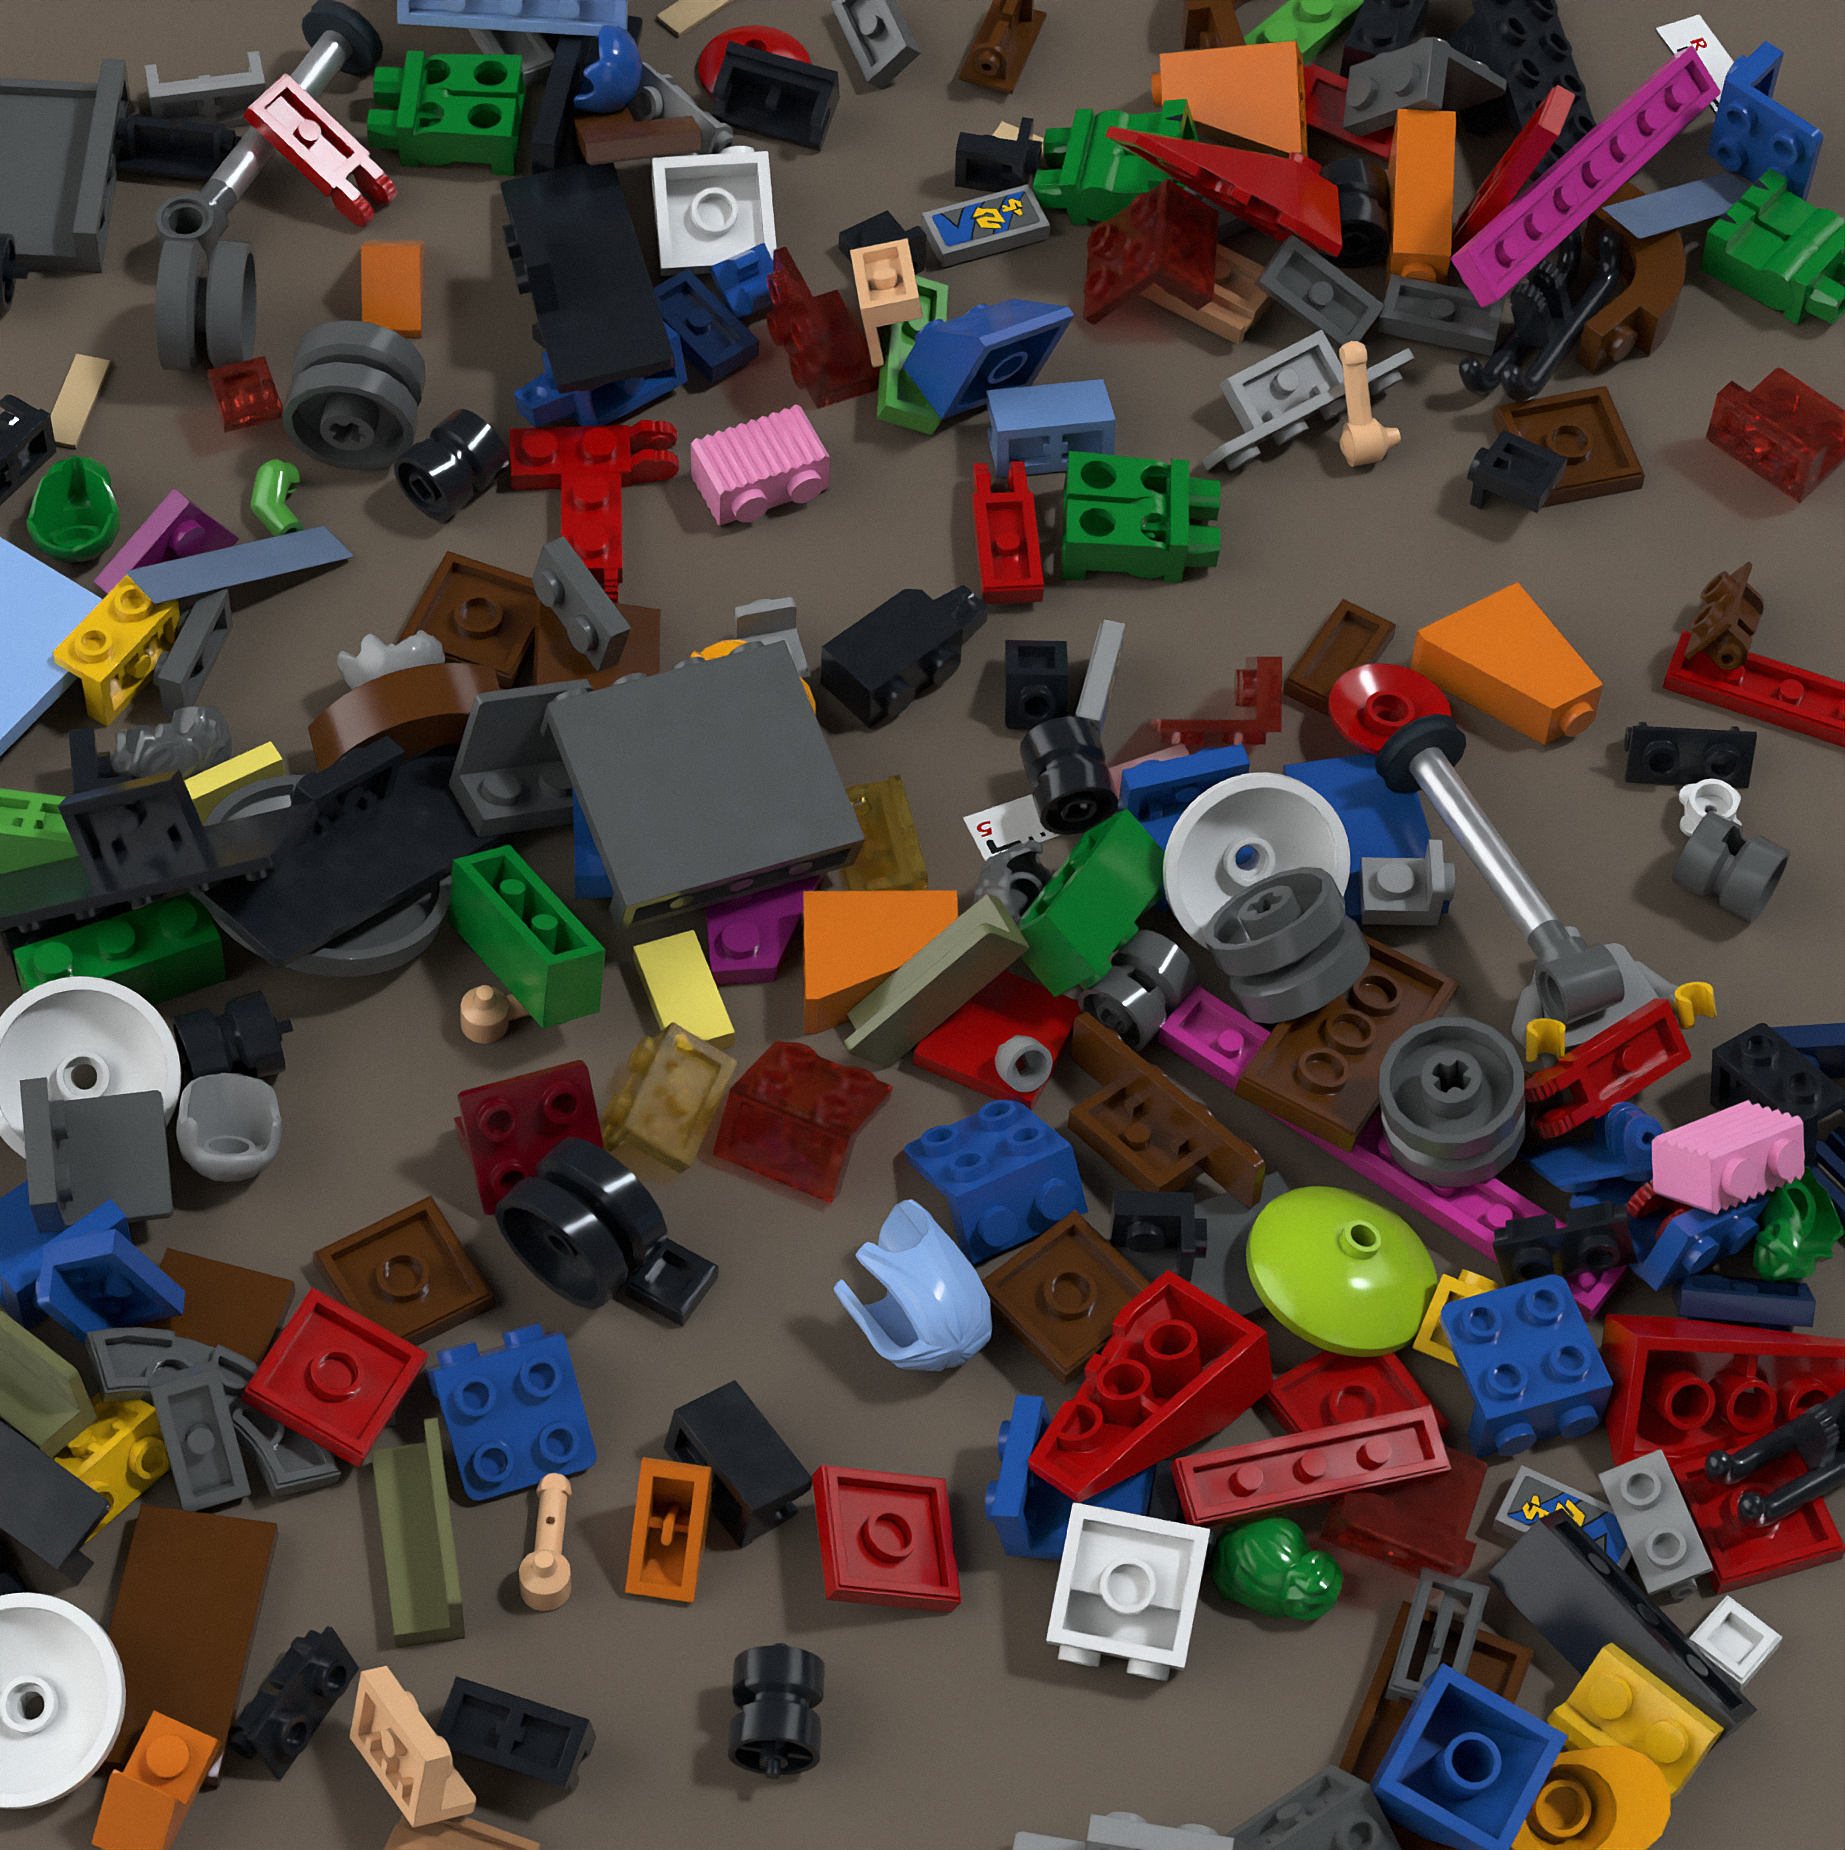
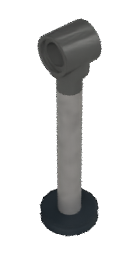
M318 0L312 6L311 12L303 17L301 26L305 39L312 49L290 77L316 100L339 70L352 75H366L373 69L374 63L382 58L383 45L380 36L365 17L348 5L334 0ZM252 125L199 193L189 192L188 194L177 195L167 199L160 205L156 213V226L161 251L163 243L167 238L197 239L206 253L209 270L211 254L219 244V238L229 226L228 212L277 151Z
M1432 714L1420 717L1404 725L1389 737L1379 750L1375 761L1377 774L1385 780L1386 787L1393 793L1407 794L1420 790L1424 791L1537 956L1535 982L1538 995L1549 1017L1567 1025L1622 1003L1625 987L1622 974L1613 955L1600 943L1588 946L1583 938L1570 937L1455 771L1454 767L1462 758L1466 748L1465 734L1457 728L1456 721L1449 715Z

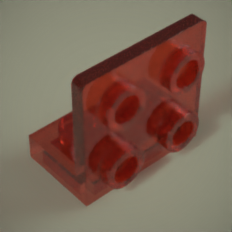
M1167 178L1149 192L1138 195L1128 207L1108 221L1100 222L1092 230L1087 241L1088 257L1086 281L1083 287L1085 294L1083 319L1095 325L1154 283L1163 288L1168 294L1177 297L1197 311L1213 301L1219 212Z
M786 246L774 249L773 273L767 275V286L772 299V312L766 314V323L775 346H784L789 355L790 371L797 387L808 390L817 409L879 390L880 366L873 368L869 347L838 290L813 297Z
M1776 368L1750 392L1732 380L1718 392L1705 439L1786 495L1801 503L1845 461V410L1784 369Z
M1245 657V669H1235L1234 702L1235 706L1245 707V718H1147V730L1161 732V743L1203 744V732H1223V744L1266 745V732H1282V657Z
M775 1041L731 1086L712 1155L832 1203L841 1192L856 1137L890 1101L893 1087L877 1080L873 1073L864 1068L842 1066L820 1057L814 1049L805 1044Z
M1364 1415L1360 1420L1373 1417L1370 1415ZM1444 1446L1451 1470L1445 1477L1371 1493L1359 1492L1355 1495L1347 1492L1342 1499L1331 1501L1319 1539L1419 1579L1423 1567L1460 1578L1469 1569L1477 1543L1469 1541L1465 1537L1487 1472V1464L1484 1461Z

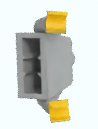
M1564 927L1570 937H1581L1576 927ZM1611 943L1604 946L1613 955L1622 974L1625 987L1622 1003L1564 1025L1558 1020L1551 1019L1543 1007L1536 987L1535 970L1532 983L1525 987L1519 995L1511 1031L1514 1038L1526 1049V1061L1536 1062L1538 1054H1541L1544 1069L1558 1065V1059L1654 998L1668 999L1681 1029L1687 1030L1694 1027V1016L1704 1015L1713 1019L1717 1017L1713 987L1706 982L1699 981L1689 982L1681 986L1671 984L1640 961H1634L1623 945Z

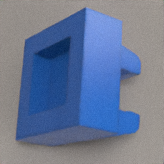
M765 243L719 262L709 269L725 306L739 321L778 304L789 296Z

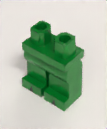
M407 51L405 68L375 67L373 80L375 106H398L399 109H369L367 135L370 148L399 149L401 167H418L419 161L432 166H442L452 161L491 164L492 175L515 176L520 142L519 132H521L526 96L522 55L436 54L425 58L424 51Z
M1187 99L1164 100L1162 112L1129 114L1120 110H1106L1094 115L1093 109H1076L1072 127L1046 128L1043 140V154L1047 166H1063V168L1036 170L1033 190L1042 209L1066 208L1072 225L1089 224V219L1102 222L1182 220L1188 187L1106 138L1105 134L1109 126L1198 141V135Z
M1769 168L1741 196L1740 203L1736 201L1708 230L1700 270L1770 308L1785 310L1783 317L1796 325L1809 313L1834 325L1845 313V286L1838 283L1841 279L1845 281V221L1834 211L1826 208H1816L1786 190L1788 178Z
M1069 451L1063 484L1061 579L1085 580L1086 571L1090 570L1128 572L1135 577L1145 579L1163 576V582L1181 583L1185 566L1217 567L1221 544V528L1189 525V519L1217 521L1220 508L1221 481L1189 477V460L1171 459L1170 465L1163 461L1155 459Z

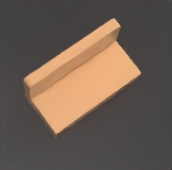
M908 238L850 250L860 310L873 368L884 366L878 327L923 318Z

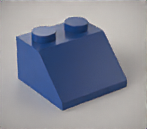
M1010 299L992 306L980 304L970 309L963 316L946 322L942 319H936L923 326L914 337L915 345L902 366L942 420L986 404V390L1032 386L1075 315L1068 306L1020 299Z
M1442 1663L1424 1681L1377 1769L1370 1787L1387 1818L1424 1839L1460 1850H1509L1568 1735Z

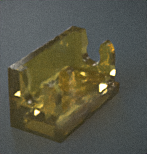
M901 774L888 776V780L845 788L851 805L858 802H866L860 806L853 807L865 841L855 864L844 868L849 890H928V873Z

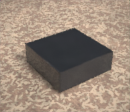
M666 1237L665 1244L644 1265L638 1267L627 1282L626 1296L683 1327L718 1279L719 1266Z

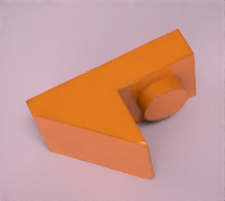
M153 1711L124 1772L113 1769L109 1777L91 1844L102 1850H170L222 1743L218 1739L157 1711Z

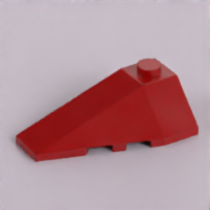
M1109 126L1105 134L1106 138L1274 241L1284 243L1287 237L1294 234L1315 252L1338 257L1342 249L1338 187L1319 175L1322 166L1314 160L1296 152H1291L1287 159L1260 152Z
M1168 1269L1120 1310L1112 1323L1113 1335L1102 1353H1094L1084 1368L1086 1378L1073 1400L1063 1402L1028 1459L1029 1470L1077 1503H1080L1227 1427L1274 1387L1267 1331Z
M1606 1314L1600 1356L1612 1380L1613 1387L1604 1413V1419L1613 1463L1616 1466L1662 1449L1670 1467L1705 1457L1713 1450L1720 1449L1726 1451L1751 1444L1845 1388V1339L1673 1317Z

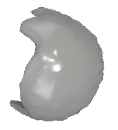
M419 630L416 635L409 636L396 646L392 643L387 646L374 634H368L361 641V652L358 656L342 650L338 655L336 664L346 684L353 690L366 682L402 669L445 663V655L441 642L423 630Z
M222 1072L217 1075L201 1076L191 1081L182 1092L177 1118L176 1137L183 1159L189 1163L194 1171L214 1181H241L254 1177L258 1172L266 1169L276 1156L282 1139V1119L274 1089L261 1079L237 1073L229 1074Z

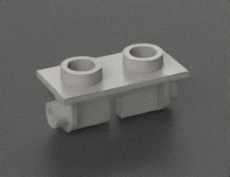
M646 62L642 63V78L639 89L626 107L637 122L692 115L701 130L702 150L696 152L697 155L720 154L721 150L735 146L736 139L732 136L733 130L727 123H720L709 112L700 110L698 103L677 86L676 79L670 74L661 75Z
M1662 1449L1598 1474L1649 1596L1664 1590L1670 1591L1673 1599H1682L1695 1593L1698 1590L1695 1582L1698 1576L1714 1569Z

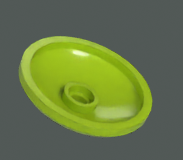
M1330 1186L1297 1188L1285 1192L1269 1202L1255 1220L1248 1235L1246 1264L1255 1291L1271 1314L1282 1325L1303 1340L1319 1348L1341 1355L1374 1357L1398 1351L1416 1339L1438 1286L1437 1274L1431 1256L1418 1235L1399 1215L1385 1205L1363 1194Z

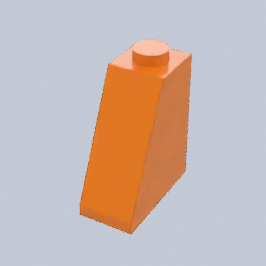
M1296 41L1160 54V72L1152 73L1151 76L1152 97L1155 107L1163 108L1164 100L1187 99L1198 134L1248 151L1265 154L1273 152L1276 156L1287 159L1291 152L1308 157L1303 55Z
M1399 108L1397 110L1387 169L1390 199L1387 214L1390 216V247L1386 254V291L1391 274L1403 276V278H1414L1446 285L1452 244L1456 112Z
M1518 582L1417 631L1410 665L1412 670L1426 676L1440 689L1533 740L1546 745L1564 735L1573 737L1586 730L1595 720L1603 683Z
M957 890L803 891L804 1034H818L850 1021L846 1013L960 917L958 916Z

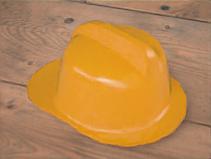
M1596 1746L1561 1752L1558 1754L1511 1848L1513 1850H1647L1661 1837L1670 1817L1671 1792L1663 1772L1645 1754L1626 1746Z

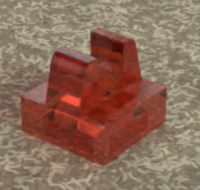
M265 356L207 370V383L225 433L283 418L282 404Z

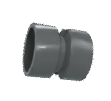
M1711 810L1702 818L1687 842L1674 870L1672 880L1673 883L1702 898L1713 893L1718 895L1720 908L1749 923H1753L1761 914L1779 884L1788 864L1790 851L1760 835L1750 840L1744 838L1743 826Z
M1138 930L1134 937L1111 958L1112 968L1095 985L1083 990L1079 994L1078 1000L1079 1007L1082 1010L1081 1013L1088 1012L1103 1026L1114 1029L1124 1043L1133 1051H1140L1147 1045L1166 1021V1016L1171 1015L1198 985L1199 979L1195 966L1188 956L1174 942L1150 930Z

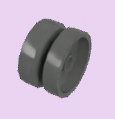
M167 238L163 243L160 255L156 290V333L161 367L164 370L194 371L203 358L207 340L209 360L217 372L248 373L254 353L257 317V272L254 246L251 241L221 240L211 254L208 270L206 253L197 239Z
M341 320L321 324L304 334L295 351L291 370L292 383L287 390L282 413L284 431L297 448L313 459L337 468L371 470L388 467L395 463L397 458L414 443L418 422L417 407L422 401L426 380L425 361L416 347L397 332L371 322Z
M1300 867L1279 872L1252 884L1233 896L1214 913L1205 928V943L1218 967L1227 975H1230V989L1243 1013L1253 1022L1276 1023L1291 1020L1323 1007L1350 988L1362 976L1370 962V948L1357 923L1345 915V900L1332 876L1322 868Z
M1437 1017L1414 1025L1391 1044L1380 1065L1379 1096L1382 1110V1134L1392 1158L1412 1177L1436 1186L1467 1187L1493 1178L1514 1160L1525 1138L1524 1066L1514 1045L1494 1027L1468 1017Z

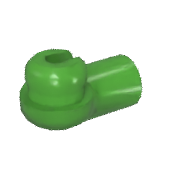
M279 459L270 460L258 469L250 502L252 512L273 537L303 530V524L285 504L286 496L296 490L295 486L291 483L300 482L299 471L291 462Z

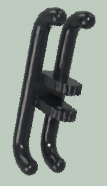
M1577 227L1559 243V256L1556 265H1553L1551 261L1547 262L1543 259V261H1540L1527 273L1526 279L1529 282L1517 285L1509 296L1515 325L1483 369L1479 360L1473 357L1465 358L1461 361L1459 374L1467 390L1476 395H1484L1493 392L1501 384L1506 395L1519 403L1534 399L1543 390L1581 337L1584 324L1599 312L1619 280L1623 251L1621 238L1616 231L1608 229L1600 233L1598 237L1600 258L1597 273L1573 308H1571L1567 291L1573 284L1581 264L1582 242L1580 231ZM1528 346L1543 348L1523 376L1522 370L1515 365L1517 360Z
M1845 1388L1732 1455L1720 1449L1713 1450L1707 1455L1704 1463L1705 1476L1708 1481L1719 1486L1735 1484L1795 1449L1811 1468V1470L1764 1497L1752 1491L1745 1493L1737 1505L1738 1519L1742 1524L1751 1528L1768 1526L1845 1482Z

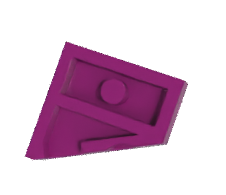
M173 488L94 582L108 594L127 575L125 571L232 547L239 538L225 525L177 489Z
M824 874L705 907L709 966L716 985L776 981L787 958V948L790 942L796 939L802 927L803 891L820 889L824 882Z

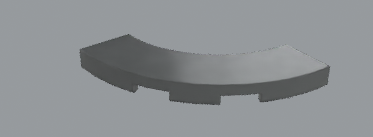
M139 1327L111 1328L87 1332L84 1342L102 1403L138 1399L153 1401L148 1379L215 1360L221 1376L237 1441L259 1468L267 1483L271 1497L276 1498L338 1484L342 1474L333 1453L241 1401L245 1388L260 1367L246 1357L219 1344L214 1348L194 1340L174 1336L175 1332L170 1330Z

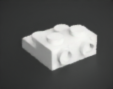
M732 146L721 150L720 154L697 155V153L652 158L651 178L661 276L677 275L687 268L693 274L710 273L709 269L711 266L762 243H765L777 269L778 260L768 151L754 152V149L748 146Z
M1073 1502L1046 1638L1047 1644L1060 1646L1058 1659L1092 1667H1099L1101 1654L1127 1659L1129 1661L1126 1673L1168 1681L1170 1668L1184 1671L1210 1529Z

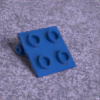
M1626 1100L1616 1103L1609 1112L1598 1119H1593L1595 1137L1518 1150L1517 1157L1555 1187H1559L1561 1191L1565 1192L1589 1191L1599 1186L1600 1179L1622 1176L1624 1180L1647 1181L1653 1179L1652 1140L1656 1136L1663 1134V1129L1656 1119Z

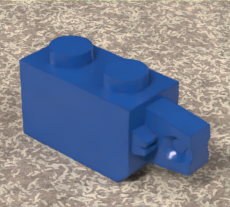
M664 323L674 354V368L656 372L648 377L629 378L599 385L588 391H574L565 394L558 393L547 352L542 353L545 372L514 392L517 411L536 428L554 420L571 417L580 426L606 425L688 381L680 336Z

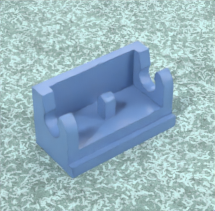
M1104 379L986 390V405L991 421V427L987 428V435L997 478L1007 477L1010 462L1024 461L1026 475L1066 471L1069 451L1114 455L1116 419Z

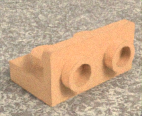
M387 1666L361 1671L350 1739L411 1826L414 1828L473 1813L476 1796L453 1766L451 1751L446 1740L441 1736H437L420 1713L414 1696L402 1688Z

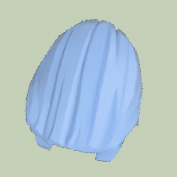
M912 1199L904 1200L894 1206L881 1228L878 1246L874 1243L866 1242L855 1255L859 1262L887 1288L886 1297L873 1304L864 1305L843 1279L837 1282L833 1288L843 1308L849 1312L863 1330L875 1350L882 1357L888 1359L901 1369L942 1371L944 1368L961 1366L981 1350L991 1338V1302L976 1270L954 1241L935 1222L931 1214Z

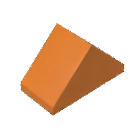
M365 241L362 244V322H371L393 330L404 338H422L424 241Z
M647 1457L642 1458L625 1593L690 1603L694 1602L711 1516L712 1467Z

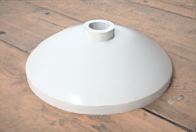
M1267 772L1248 773L1231 777L1219 782L1199 795L1183 812L1172 830L1163 860V884L1168 904L1181 927L1196 942L1209 950L1205 943V928L1214 913L1236 894L1252 884L1279 872L1300 867L1322 868L1332 876L1343 897L1350 873L1348 838L1344 826L1332 806L1320 794L1303 782L1285 775ZM1244 847H1252L1253 852L1250 860L1245 864L1237 865L1235 859L1239 850Z
M61 978L39 985L23 994L0 1017V1136L15 1152L26 1159L20 1080L47 1077L54 1100L65 1099V1101L158 1090L163 1097L165 1125L167 1127L174 1114L180 1095L181 1062L177 1044L165 1020L139 994L123 985L102 978ZM89 1064L97 1072V1081L90 1089L82 1090L74 1083V1072L79 1066Z
M13 1593L0 1596V1808L27 1809L42 1806L65 1797L85 1783L99 1769L113 1748L120 1732L126 1704V1686L117 1650L103 1628L92 1617L74 1605L53 1596L38 1593ZM35 1696H42L44 1699L42 1714L35 1719L29 1720L26 1715L27 1703Z

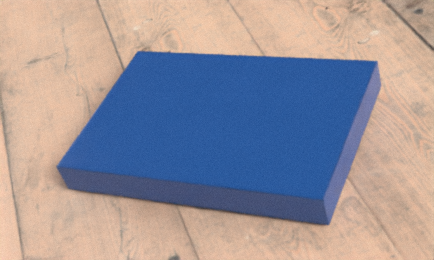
M1370 753L1284 765L1282 775L1299 780L1311 787L1332 806L1344 826L1350 849V873L1343 896L1345 900V915L1354 920L1358 926L1370 925L1362 924L1359 887L1361 857L1425 858L1428 840L1432 839L1418 792L1403 794L1393 793L1385 785V780L1376 772L1375 761L1377 755ZM1443 901L1440 914L1448 913L1450 901Z

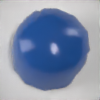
M604 25L599 31V35L596 36V41L599 42L600 59H593L587 63L579 95L575 97L573 102L574 110L578 112L594 114L619 112L629 105L639 89L642 78V60L635 40L628 31L619 26Z

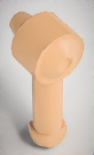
M1350 341L1341 346L1339 350V358L1343 367L1349 422L1344 423L1342 426L1340 449L1346 457L1348 464L1353 467L1381 462L1389 448L1401 443V437L1398 428L1383 427L1375 418H1372L1366 369L1367 351L1363 343Z
M482 985L469 990L463 996L460 1004V1023L463 1033L473 1042L481 1044L493 1043L501 1039L507 1032L509 1021L530 1015L512 994L504 995L497 988L488 985Z
M558 1473L547 1474L539 1482L536 1491L540 1500L534 1552L528 1554L523 1559L519 1568V1587L523 1601L532 1609L543 1612L553 1611L563 1606L571 1593L570 1564L562 1555L566 1506L567 1501L572 1495L569 1480L564 1475Z

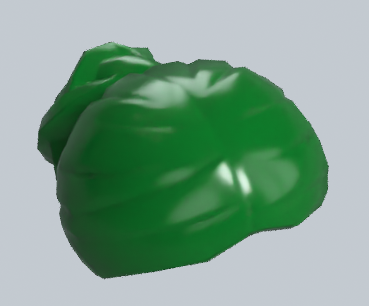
M74 455L68 459L56 462L50 467L47 475L41 478L32 501L28 519L26 520L28 533L37 549L54 560L72 563L95 559L112 546L120 531V514L111 490V478L104 465L92 458Z
M1804 1165L1805 1173L1801 1180L1794 1179L1791 1184L1784 1183L1782 1188L1776 1186L1773 1192L1769 1190L1765 1192L1769 1201L1758 1216V1225L1761 1232L1756 1234V1245L1753 1255V1266L1765 1281L1775 1282L1778 1280L1784 1284L1788 1281H1800L1802 1278L1814 1275L1816 1263L1833 1258L1831 1248L1845 1233L1828 1191L1816 1181L1811 1169Z
M1279 1513L1230 1522L1217 1536L1210 1561V1573L1223 1600L1239 1602L1252 1610L1276 1619L1287 1616L1301 1621L1318 1619L1336 1606L1337 1598L1342 1590L1344 1576L1332 1554L1322 1550L1312 1551L1303 1531L1297 1524Z

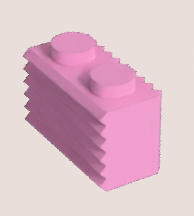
M795 404L790 410L784 408L779 414L772 412L768 417L762 415L757 421L751 419L746 425L740 423L736 428L728 427L724 432L718 430L713 436L707 434L702 440L696 438L691 443V476L693 482H696L698 491H701L702 498L706 500L707 507L711 509L712 516L715 517L717 525L721 526L735 520L747 523L760 518L767 509L790 501L799 504L806 503L815 499L822 490L828 489L830 486V456L801 406Z
M1747 1100L1658 1135L1652 1140L1653 1191L1659 1196L1717 1215L1720 1209L1727 1211L1729 1205L1736 1207L1739 1201L1745 1203L1748 1198L1755 1199L1757 1194L1764 1196L1766 1190L1773 1192L1776 1186L1782 1188L1784 1183L1791 1184L1794 1179L1801 1180L1805 1173L1803 1122L1798 1115L1791 1117L1789 1112L1781 1114L1779 1109L1771 1111L1769 1106L1762 1108L1759 1103L1752 1105Z

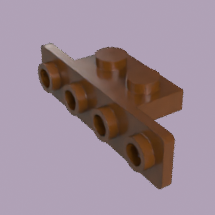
M1084 1012L1074 1019L1071 1058L1104 1088L1069 1110L1068 1129L1142 1192H1177L1203 1173H1206L1246 1208L1251 1209L1261 1201L1266 1164L1258 1151L1250 1143L1238 1139L1214 1118L1206 1106L1199 1102H1194L1171 1083L1158 1066L1149 1064L1124 1043L1114 1029L1103 1026L1088 1012Z

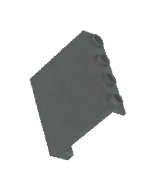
M102 59L98 83L0 78V233L13 235L16 245L17 267L102 273L119 170H116V164L123 141H118L117 139L118 121L120 117L128 118L131 101L125 60Z
M785 640L767 645L760 641L748 642L732 650L729 655L707 661L703 657L688 658L674 665L670 671L646 676L645 673L641 672L628 674L616 680L610 687L587 692L583 688L572 689L558 695L552 702L547 704L540 732L543 739L554 736L614 891L609 911L617 932L855 864L865 837Z

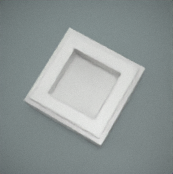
M1727 1595L1689 1639L1741 1692L1779 1648L1783 1637Z

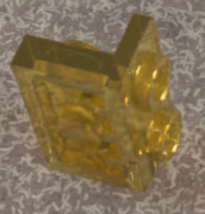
M674 1022L669 1024L653 1039L645 1035L635 1046L627 1061L626 1069L633 1073L626 1088L621 1087L615 1092L603 1112L602 1121L608 1124L603 1136L604 1148L612 1152L623 1142H627L678 1174L683 1173L692 1165L738 1061Z

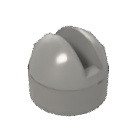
M1015 1035L1005 1044H1001L994 1058L996 1071L1002 1080L1019 1092H1030L1039 1088L1049 1077L1053 1065L1051 1053L1036 1039L1022 1035ZM1018 1058H1020L1026 1066V1068L1020 1072H1018V1069L1015 1065Z

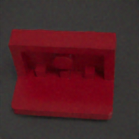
M582 1060L568 1062L464 1090L457 1096L461 1116L453 1118L457 1138L472 1164L480 1205L486 1215L495 1214L496 1203L518 1181L528 1176L535 1178L537 1162L560 1140L569 1136L584 1139L605 1150L589 1070Z

